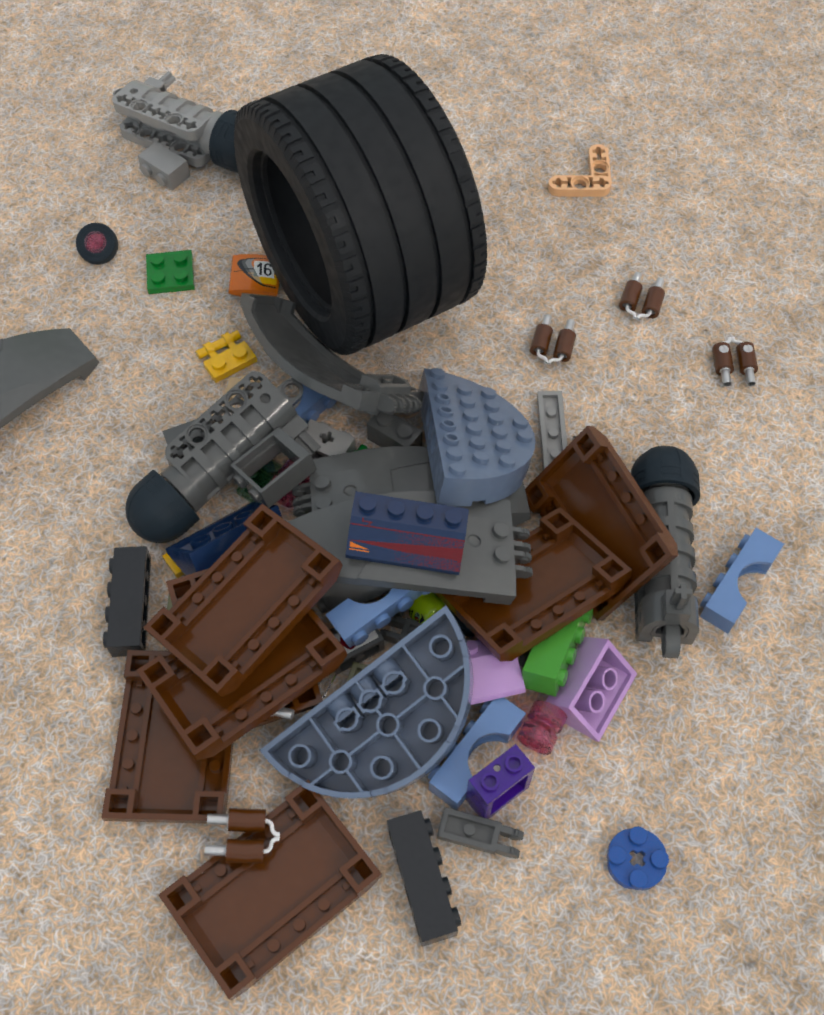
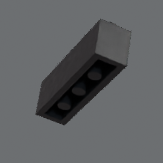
M147 546L114 548V556L109 559V571L112 574V581L107 584L110 606L105 608V620L108 623V631L103 633L104 648L108 649L112 657L127 656L128 650H146L147 631L143 627L147 624L151 571V556Z
M420 810L387 820V829L421 946L424 947L457 936V927L462 925L457 907L451 908L448 896L452 895L447 876L442 877L439 866L443 865L439 848H433L430 836H433L434 833L430 819H424Z

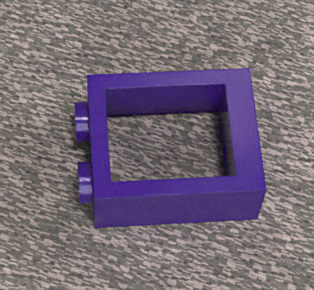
M515 744L468 780L465 800L478 816L489 819L529 788L535 767ZM498 765L501 770L495 771L493 767Z

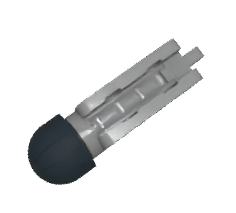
M169 71L159 80L149 77L145 82L133 80L123 88L114 91L112 101L115 111L127 116L120 124V130L124 139L146 148L157 141L186 159L188 165L193 167H202L212 160L215 165L238 173L234 148V126L238 111L213 112L209 107L196 105L193 101L179 98L177 95L167 92V88L176 81V78Z

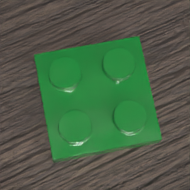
M192 250L146 254L147 290L149 295L195 290Z

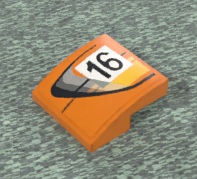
M233 255L228 294L240 297L242 293L278 295L279 280L266 255Z

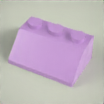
M584 637L582 644H579L574 664L569 665L567 668L568 677L565 686H560L556 697L549 695L544 704L558 720L599 742L637 673L609 639Z
M480 640L466 641L473 667L471 705L526 692L518 657L513 661L500 662Z

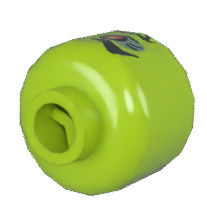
M435 593L422 594L414 600V604L409 608V616L411 619L422 624L442 609L445 604Z

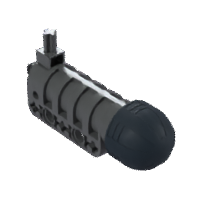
M257 371L250 372L167 445L165 455L169 466L160 474L152 470L132 488L125 507L127 521L132 530L141 538L154 543H166L182 536L200 520L195 512L202 508L233 479L232 477L235 474L230 465L277 427H280L300 444L311 456L314 455L321 446L306 432L309 425L297 414L293 407L302 398L303 385L291 378L285 380L276 388L264 374ZM288 385H295L299 389V394L296 397H288L285 394L284 390ZM235 395V397L229 401L230 397ZM233 405H240L241 407H239V408H234V407H232V406H233ZM198 429L197 431H195V432L190 436V433H191L193 430ZM196 438L204 439L199 443L193 442Z
M656 446L637 458L632 466L631 475L677 543L678 556L634 593L636 641L651 642L653 637H661L662 657L678 659L681 644L692 645L699 633L698 600L693 595L697 588L696 573L692 570L696 562L695 549L691 546L694 540V526L690 522L693 516V506L700 500L699 473L693 460L683 450L673 446Z

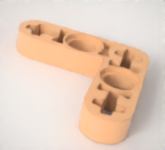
M601 144L591 146L588 154L589 175H555L549 179L548 192L557 197H603L608 195L612 185L608 149ZM600 168L603 169L605 172L598 173L595 171V169ZM582 184L585 186V188L579 189L576 188L574 185Z

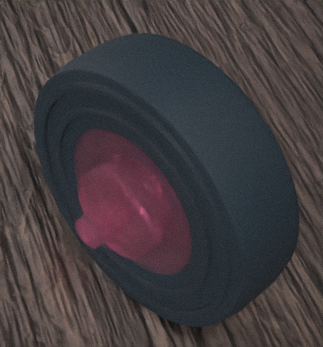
M90 223L79 231L76 237V248L79 255L85 261L96 265L105 264L116 255L118 239L113 230L107 225Z

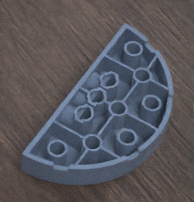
M424 368L419 390L424 392L421 403V415L437 504L465 507L471 506L473 501L482 500L484 504H489L513 494L521 487L535 450L536 440L528 420L511 403L496 394L494 389L483 387L462 377L445 373L440 368Z
M445 605L262 747L260 752L268 762L282 775L305 789L326 796L349 799L387 795L402 790L429 774L447 756L458 740L465 726L473 695V667L470 651L465 636L448 607Z

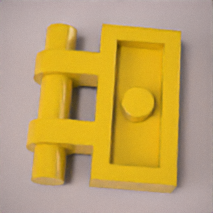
M238 330L230 334L227 332L221 335L220 339L212 343L207 342L202 345V348L195 351L199 359L206 356L209 357V359L203 361V365L215 383L257 362L256 355L245 341L237 345L235 344V341L241 339ZM225 346L228 348L219 354L215 352Z

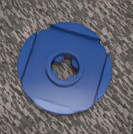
M639 826L619 832L612 839L607 850V867L610 875L619 885L630 890L643 891L656 886L664 877L669 863L668 854L660 839L650 831ZM640 852L644 856L642 859L644 866L641 867L639 864L633 866L630 863L632 859L630 853L638 854Z

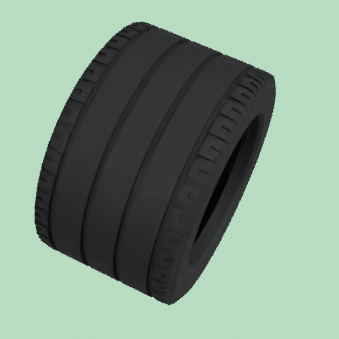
M387 54L370 56L259 100L252 101L241 107L237 112L234 126L237 170L245 201L259 240L284 292L290 301L296 303L295 310L312 333L333 352L340 355L356 353L363 348H367L457 305L463 304L479 292L486 273L487 237L482 206L474 176L459 138L443 108L417 73L412 71L403 61Z

